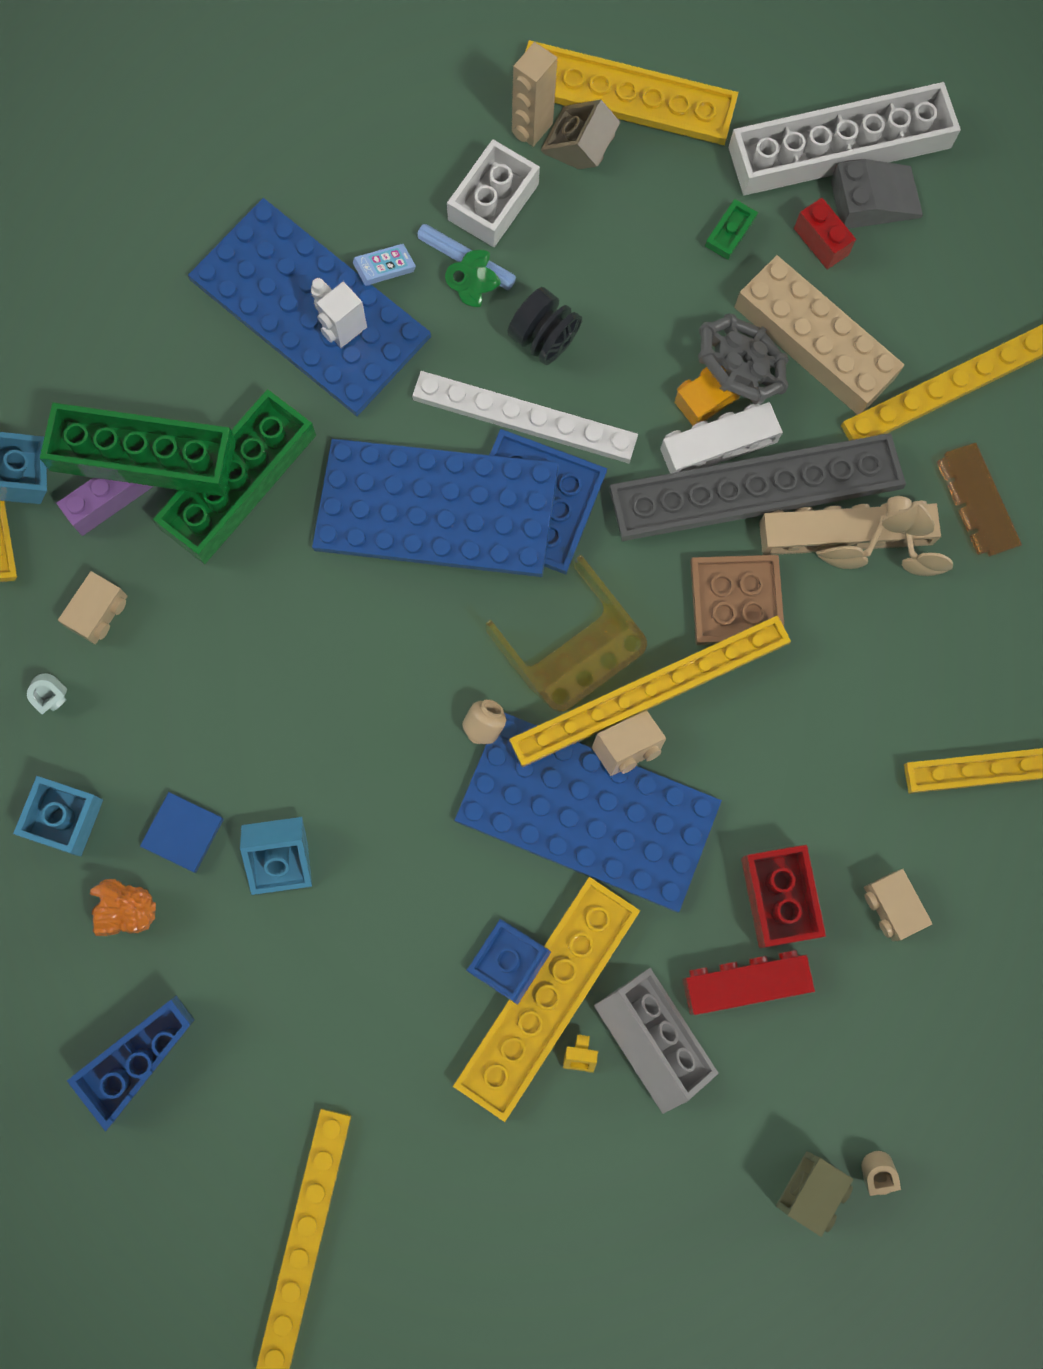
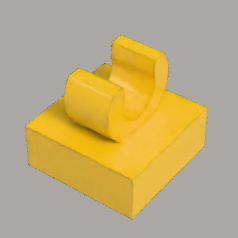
M577 1034L575 1047L567 1046L563 1068L594 1073L598 1051L588 1049L590 1036Z

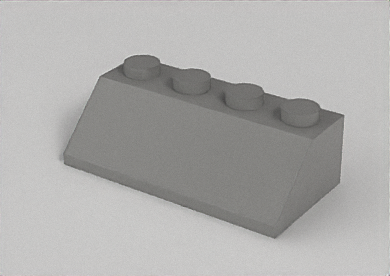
M651 968L645 970L594 1005L662 1114L689 1101L719 1074Z

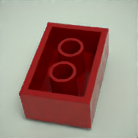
M807 845L749 854L741 858L759 948L826 937Z

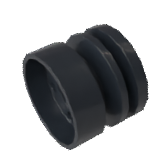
M540 287L517 310L507 332L508 336L522 347L532 343L530 353L533 356H539V360L543 364L549 365L571 344L581 326L582 316L576 312L571 313V308L567 305L557 310L559 298L545 287Z

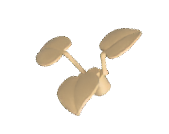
M894 496L888 499L886 515L881 516L880 524L866 550L863 551L860 547L856 546L816 550L817 556L832 566L842 569L860 568L868 564L867 557L871 555L883 528L894 533H906L909 556L911 557L902 560V566L906 571L919 576H934L945 573L953 568L952 560L943 554L922 553L918 555L914 551L912 536H924L934 531V521L919 501L911 506L912 501L903 496Z

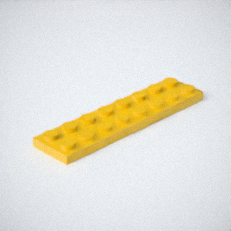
M528 41L526 51L535 41ZM536 42L558 57L554 103L568 106L601 99L617 119L725 146L739 92Z
M589 877L544 945L551 953L518 1005L509 999L453 1087L506 1122L640 910Z

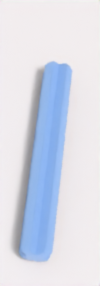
M422 224L418 230V239L458 262L462 261L466 253L472 251L427 224ZM489 260L486 267L499 277L501 281L499 286L510 290L515 283L516 276Z

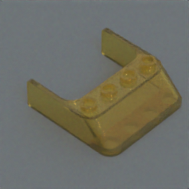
M582 555L576 557L574 567L601 601L603 613L598 620L533 666H526L493 621L490 619L486 622V632L528 687L549 707L558 712L566 711L642 656L647 647V639L643 632Z

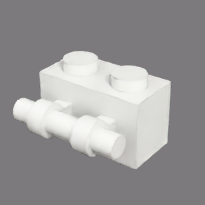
M316 278L313 280L311 293L314 298L315 308L319 311L317 317L322 324L321 332L329 342L335 341L342 348L367 328L363 303L344 281L332 290L322 279Z

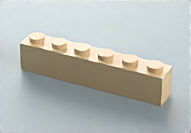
M919 501L931 515L934 521V531L924 536H912L913 546L934 545L941 537L937 503L927 504L926 501ZM887 503L882 504L881 507L859 504L849 509H841V506H829L824 508V510L813 511L811 507H803L795 510V512L777 510L771 513H764L759 522L762 554L816 552V550L820 551L841 546H856L861 549H867L880 524L881 516L886 515ZM883 528L874 549L908 547L906 533H894Z

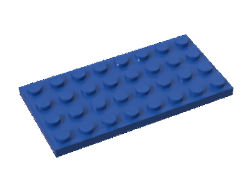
M264 198L188 274L191 282L356 417L431 338L429 330L373 285L365 286L358 273ZM316 278L322 279L332 290L344 281L363 303L367 328L342 348L335 341L329 342L321 332L322 324L317 317L319 311L315 308L314 298L311 293V286Z
M332 439L312 548L314 551L543 577L559 465L556 462Z
M504 713L506 724L497 740L491 744H486L454 821L679 913L722 800L638 766L625 774L619 772L610 776L593 749L579 742L522 768L509 739L536 727V725Z

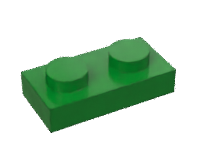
M734 199L707 239L705 247L729 260L757 218L758 212Z

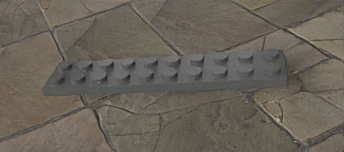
M887 433L610 485V493L621 541L761 516L764 513L778 510L788 511L904 489L906 482L892 435Z

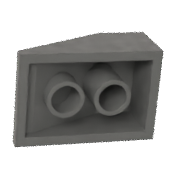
M869 159L837 163L830 181L838 216L848 229L922 218V209L911 166Z

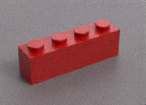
M797 950L778 953L780 959L768 961L767 956L749 959L750 965L738 967L736 961L720 964V971L708 973L707 967L689 970L690 977L682 979L690 1015L815 992L807 955L798 956Z

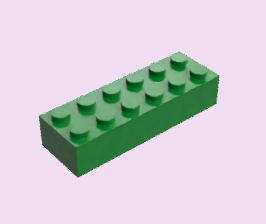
M268 389L231 430L236 444L225 496L178 490L153 519L162 532L204 565L316 437L313 423Z
M52 402L40 460L51 472L225 496L236 440L229 427Z

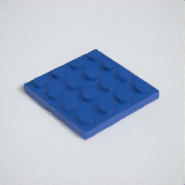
M500 429L490 456L556 462L559 465L544 567L566 575L608 468Z

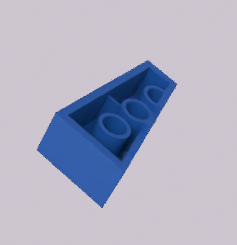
M177 996L173 997L67 1080L105 1132L194 1022L195 1019Z

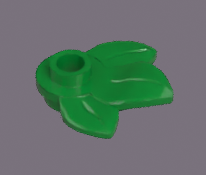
M472 250L466 253L461 262L451 264L445 273L447 285L451 289L458 291L461 301L471 307H481L482 293L490 292L501 284L499 277L486 267L490 259V252L486 250ZM457 271L464 273V279L461 282L454 280V274Z

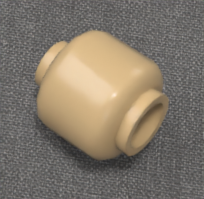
M493 700L477 701L472 704L463 720V730L468 739L473 743L491 744L497 740L506 724V716L503 708Z

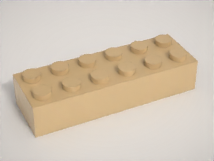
M778 255L738 295L734 308L755 326L765 327L767 329L765 332L774 343L857 415L864 412L896 379L905 365Z

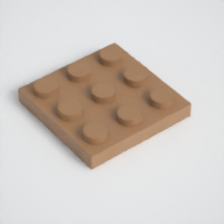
M779 555L691 558L696 645H714L777 615L784 626Z

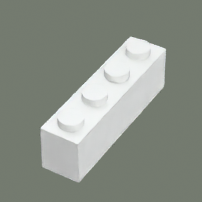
M770 402L762 405L751 404L742 412L736 414L728 412L721 415L716 421L710 423L702 421L685 432L681 433L680 430H676L667 434L663 439L660 450L671 474L713 466L778 443L783 432Z

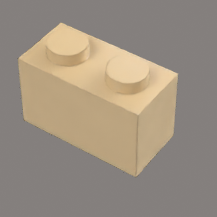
M90 571L58 621L69 630L96 645L99 639L102 640L107 635L110 629L109 623L115 614L119 615L123 611L127 595L121 588Z
M645 710L598 733L592 749L610 776H613L619 772L625 774L636 767L637 763L645 759L646 761H651L658 757L662 752L661 748L666 737L648 711Z
M904 869L894 871L864 886L867 892L864 894L866 902L872 910L877 911L881 919L879 921L880 928L887 938H891L892 941L903 940L933 924Z

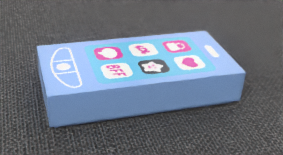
M404 244L354 257L353 265L365 286L412 273L416 267Z

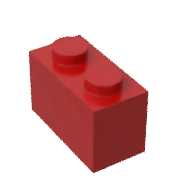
M823 198L802 210L794 226V230L827 270L847 257L856 241L854 235Z

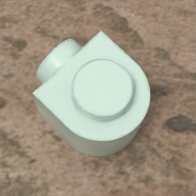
M39 674L31 681L27 690V698L41 714H44L48 709L55 711L66 701L64 696L67 688L55 676Z

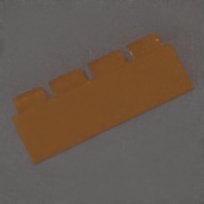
M973 443L946 452L944 454L945 458L937 461L944 480L955 478V481L947 484V487L956 506L964 503L967 505L959 509L958 512L967 532L976 528L978 530L977 533L970 536L977 554L980 555L988 552L990 557L1021 546L1022 543L977 444Z

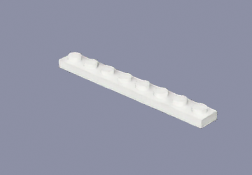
M424 371L420 372L412 395L413 401L629 464L638 437L637 433Z

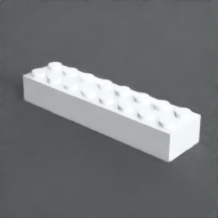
M941 82L733 129L728 148L744 196L832 176L837 163L869 159L889 163L951 149L961 129L945 83Z

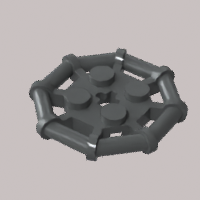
M731 313L716 321L704 322L699 328L701 336V347L698 354L699 362L706 365L721 385L720 389L722 391L728 390L748 398L754 404H762L767 398L776 394H784L788 389L786 364L789 359L787 354L779 350L765 332L767 330L765 327H757L738 319L735 314ZM724 330L726 336L722 337L717 332ZM738 331H739V332H742V333H744V334H746V335H749V336H751V337H753V338H750V337H747V336H745V335H742V334L738 333ZM770 368H775V377L770 374ZM758 382L759 384H764L766 387H759Z

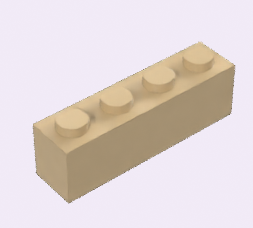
M533 42L513 66L512 132L518 140L527 142L533 147L553 124L558 58L536 42Z

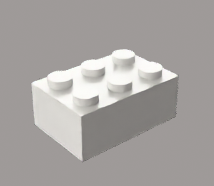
M492 139L447 202L448 220L490 246L495 247L539 185L540 167Z

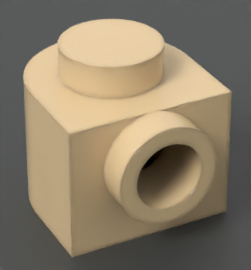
M874 1151L864 1157L861 1166L864 1182L870 1196L886 1195L890 1192L901 1190L899 1175L892 1158L887 1153Z

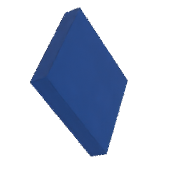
M168 792L140 847L196 873L224 819Z
M499 919L466 971L518 1005L551 951Z

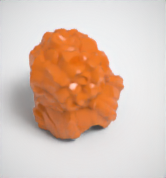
M105 879L90 890L91 895L100 898L99 904L92 909L93 932L96 936H110L121 931L131 934L140 933L148 930L150 924L155 919L156 903L153 902L152 896L147 889L131 885L125 886L116 879Z

